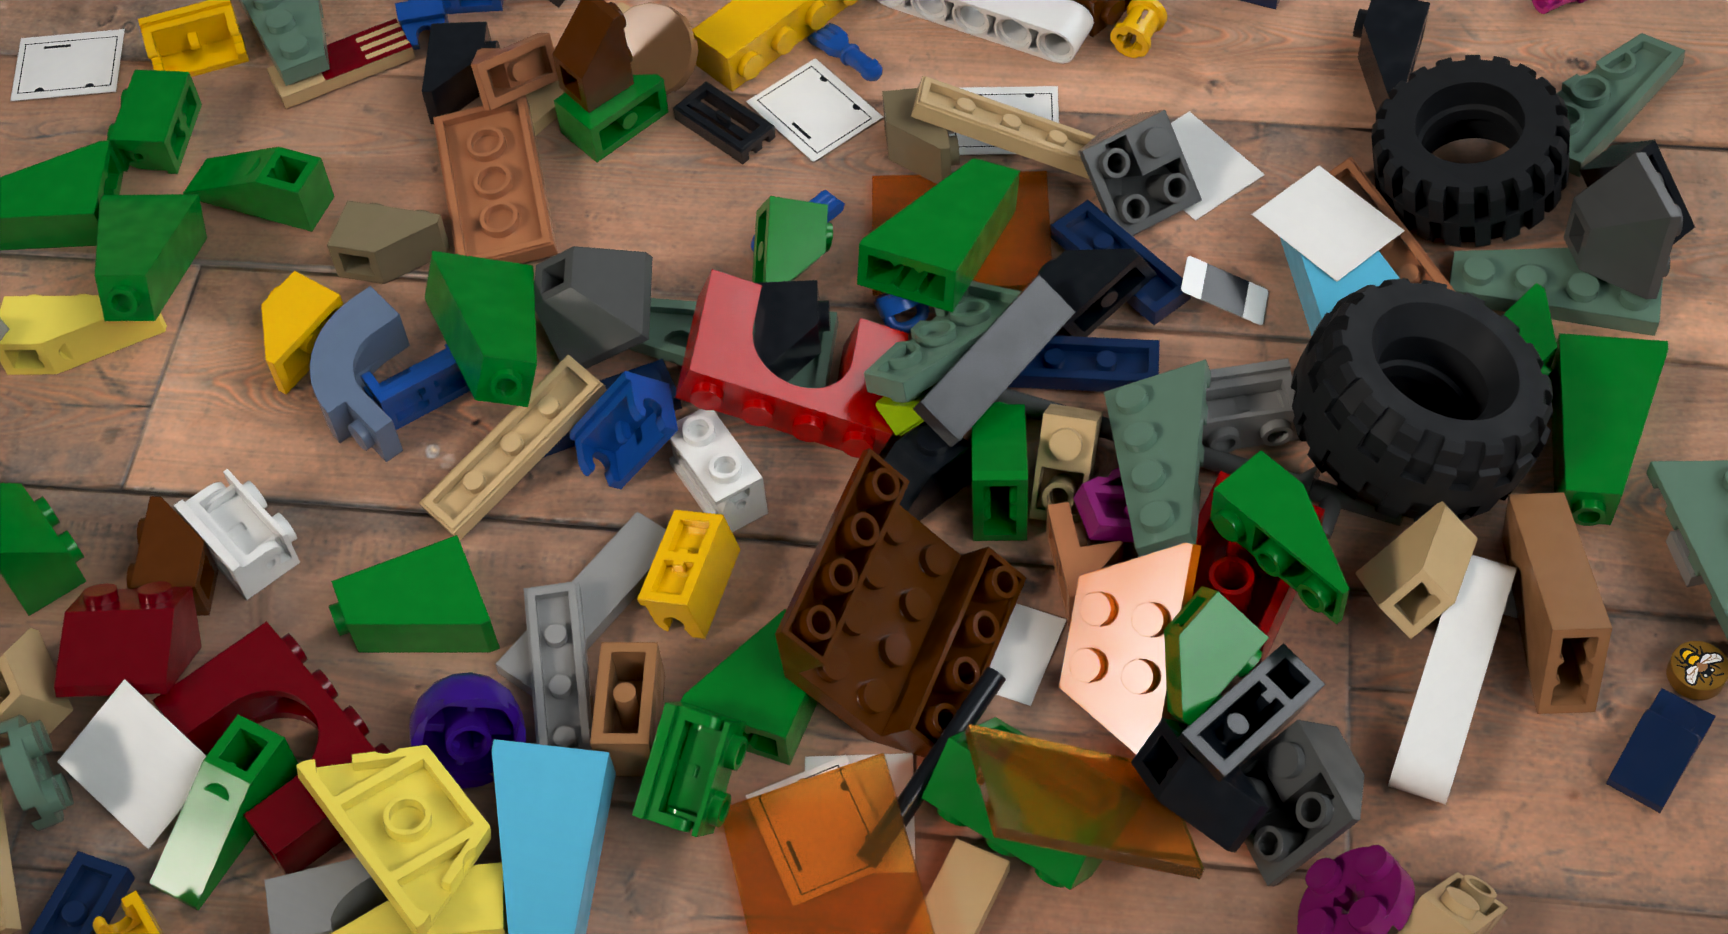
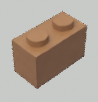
M601 642L590 745L594 751L609 752L616 776H644L663 711L666 676L658 642Z

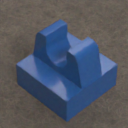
M411 0L395 3L398 22L413 50L420 49L419 35L424 30H430L431 23H449L443 0Z

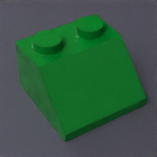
M0 483V574L28 616L87 582L76 562L84 558V555L67 530L60 535L56 534L53 527L58 525L60 521L43 496L33 501L21 483Z

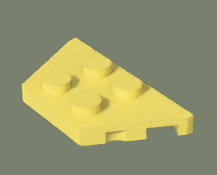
M427 745L398 748L396 751L388 754L376 751L352 754V763L316 767L315 759L305 760L297 764L298 778L412 933L427 934L490 842L491 828L485 818Z

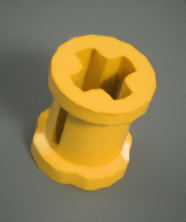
M1157 0L1130 1L1127 6L1126 18L1122 23H1117L1110 33V40L1118 52L1130 58L1144 57L1151 48V37L1155 32L1160 31L1167 22L1168 15L1166 9ZM1147 10V15L1144 19H1142L1141 17L1143 11ZM1136 35V41L1131 44L1132 37Z

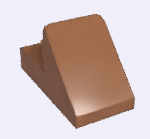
M537 33L504 48H481L477 50L471 67L485 111H491L558 81L552 55L554 47L550 33Z
M1069 502L1047 505L1046 536L1067 623L1070 626L1079 576L1122 563L1124 543L1122 541L1088 546L1083 522H1074Z

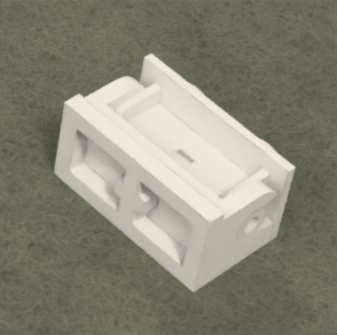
M699 409L678 420V431L669 439L674 455L669 458L670 465L703 512L724 515L732 532L768 514L763 477L715 411Z
M226 469L223 473L230 486L226 487L222 482L213 483L187 501L182 499L174 507L178 515L205 541L218 569L242 596L248 600L300 563L292 546V542L297 539V535L280 513L271 517L264 509L268 505L260 491L251 481L248 480L242 485Z

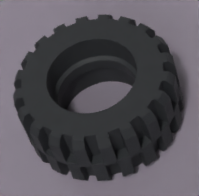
M1465 55V60L1453 62L1451 57L1438 60L1436 67L1427 70L1423 66L1409 75V82L1400 81L1388 93L1389 99L1386 98L1380 104L1375 114L1376 122L1372 125L1371 138L1376 189L1409 231L1416 228L1417 236L1434 242L1435 238L1445 240V245L1461 247L1462 242H1475V247L1490 245L1492 239L1502 237L1503 241H1507L1520 235L1522 227L1525 226L1530 230L1544 219V211L1549 213L1556 207L1561 200V191L1567 186L1570 147L1568 109L1563 98L1556 94V88L1544 77L1536 79V72L1521 63L1515 67L1510 65V61L1506 58L1494 56L1493 60H1481L1480 55ZM1467 138L1488 139L1509 148L1508 151L1496 158L1467 164L1446 161L1431 154L1447 143Z

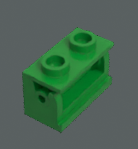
M134 70L128 88L124 89L121 94V107L116 121L109 126L107 141H110L123 172H128L129 166L138 169L168 171V174H178L202 106L189 72Z
M683 701L665 702L632 816L647 819L690 833L691 829H693L691 836L694 837L713 834L715 827L720 828L723 825L730 809L731 794L726 793L732 770L737 771L740 768L746 755L748 739L743 736L746 722Z

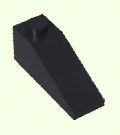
M1371 0L1368 10L1359 9L1353 37L1361 38L1358 60L1376 112L1380 104L1386 98L1389 99L1388 93L1400 81L1409 82V75L1414 70L1424 37L1430 7L1429 2L1420 0Z
M1283 643L1185 729L1177 739L1221 782L1289 724L1326 684Z

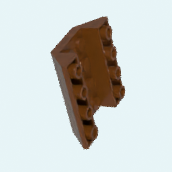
M868 448L863 450L775 636L784 675L788 680L867 740L926 757L987 667H990L1027 578L989 546L960 555L899 505L910 481L873 450Z

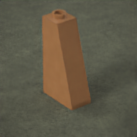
M1565 493L1508 494L1502 540L1507 565L1517 568L1512 583V590L1537 714L1596 712L1612 625Z

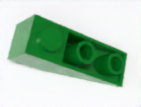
M282 147L207 158L183 192V194H199L200 202L311 232L335 197L320 157Z
M1260 450L1214 488L1210 521L1213 522L1214 527L1223 538L1230 542H1237L1253 555L1263 571L1270 576L1279 577L1293 588L1309 609L1317 613L1322 612L1337 625L1343 620L1349 587L1304 484Z
M239 714L236 716L201 764L149 882L152 887L198 911L254 835L243 814L298 775L296 768L298 762L285 737Z

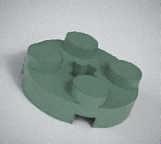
M22 715L0 722V734L8 732L10 745L0 749V755L15 796L23 811L35 807L41 816L39 819L31 822V824L37 831H41L63 822V810L73 805L74 801L62 773L53 775L45 755L52 752L53 747L44 724L41 720L28 723Z

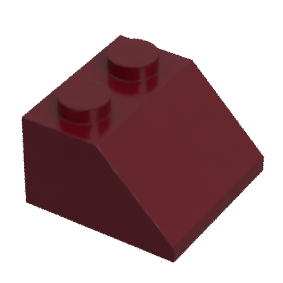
M157 581L133 589H117L115 584L110 583L97 584L84 589L64 613L54 684L56 697L109 696L114 693L124 679L140 694L168 693L202 647L192 586L172 587L169 582Z

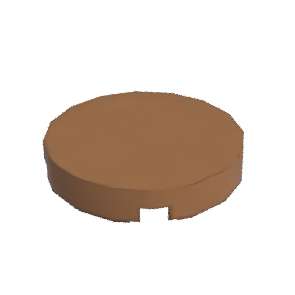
M652 2L632 6L623 13L627 24L624 28L626 42L633 56V61L630 62L632 75L658 74L664 79L666 95L672 91L676 92L686 84L696 66L698 45L697 39H694L691 30L692 26L685 16L672 7Z

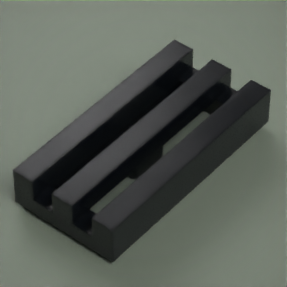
M707 81L673 108L675 120L741 164L749 160L750 151L757 153L763 148V140L770 142L776 137L774 125ZM704 99L719 110H713L702 103L701 100ZM731 118L751 130L752 133H748L731 122Z

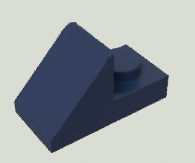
M1661 688L1650 708L1645 710L1606 784L1661 813L1716 716Z

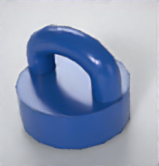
M883 293L877 296L874 301L884 325L906 333H911L910 329L920 320L926 321L929 317L928 305ZM914 306L916 307L917 313L912 319L905 322H898L894 315Z

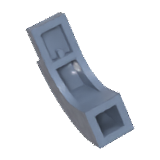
M371 286L342 305L320 331L311 353L310 378L327 426L337 441L341 443L352 435L363 450L367 451L372 447L385 462H388L401 453L403 449L393 420L364 392L363 387L366 385L363 383L360 375L368 371L374 374L381 365L409 347L410 344L400 314Z

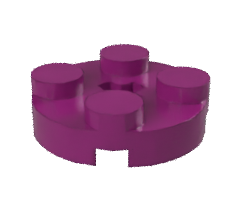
M1380 845L1352 849L1337 856L1335 859L1321 858L1309 868L1305 876L1308 888L1303 894L1298 910L1297 933L1387 934L1392 926L1401 931L1413 909L1415 900L1414 882L1399 862Z

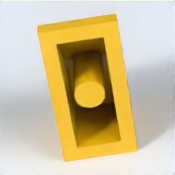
M295 270L281 285L275 287L268 295V298L261 304L266 362L278 391L287 394L310 370L311 353L320 331L331 316L344 305L340 294Z

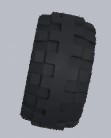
M1405 278L1384 280L1380 286L1366 285L1340 299L1330 313L1326 312L1297 363L1292 378L1291 388L1295 390L1292 402L1293 421L1298 438L1301 441H1307L1310 447L1307 455L1321 473L1327 472L1338 483L1336 487L1354 501L1356 498L1374 506L1375 512L1397 519L1399 516L1413 518L1415 523L1441 501L1461 521L1490 511L1499 499L1505 501L1508 494H1511L1526 476L1542 452L1551 432V429L1546 426L1553 414L1551 380L1548 375L1542 374L1541 369L1544 362L1533 344H1527L1520 336L1519 327L1504 314L1500 316L1484 305L1485 301L1468 292H1465V294L1447 289L1446 284L1423 280L1421 284L1410 283L1409 279Z

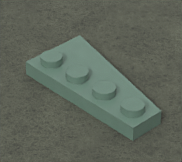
M239 0L286 86L330 69L326 33L322 20L324 18L323 7L320 0Z
M972 281L953 313L935 308L936 317L933 320H920L910 329L912 336L910 341L896 342L864 372L867 392L891 398L892 401L899 403L918 399L923 391L936 384L1022 291Z
M1206 359L1104 392L1135 548L1139 557L1182 543L1196 544L1201 489L1198 484L1199 468L1203 466L1205 451L1202 444L1203 425H1207L1208 417L1206 390L1210 388L1211 371Z

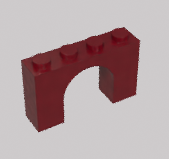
M267 621L173 685L168 693L160 694L152 700L157 710L206 756L238 714L257 724L271 719L291 718L314 726L318 729V742L311 760L315 759L316 767L352 763V754L375 751L382 754L391 753L383 743H380L375 748L365 738L370 731L356 710L350 705L342 710L334 701L338 697V693L326 675L320 669L311 674L303 665L308 659L297 641L289 633L280 638ZM298 775L243 814L257 840L285 875L302 871L344 840L302 784Z

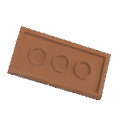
M526 95L491 111H485L483 105L433 117L455 254L520 264L557 255L558 251L532 115Z

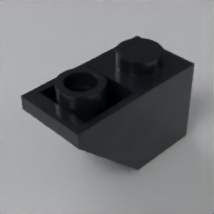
M1162 718L1131 761L1132 765L1158 802L1225 850L1236 853L1269 807L1239 767L1219 782L1177 739L1189 725Z

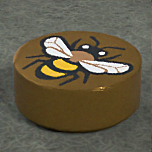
M1703 641L1685 642L1674 650L1666 668L1667 679L1673 689L1682 696L1693 700H1708L1717 696L1722 691L1728 679V660L1722 651L1712 644Z

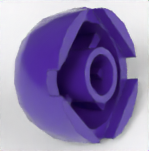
M473 672L458 673L434 682L419 697L410 716V746L427 745L460 788L484 786L494 781L493 776L489 774L493 773L492 746L494 739L526 743L523 714L511 691L491 677Z

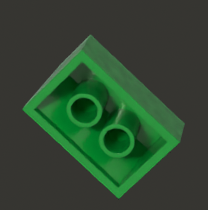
M997 717L948 738L922 796V799L938 808L937 812L944 820L957 826L971 828L985 837L987 845L994 851L1009 857L1016 856L1034 867L1036 875L1044 882L1059 888L1066 887L1069 890L1094 874L1134 818L1141 805L1138 801Z

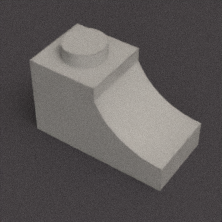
M358 858L264 880L270 934H331L374 907L388 901Z

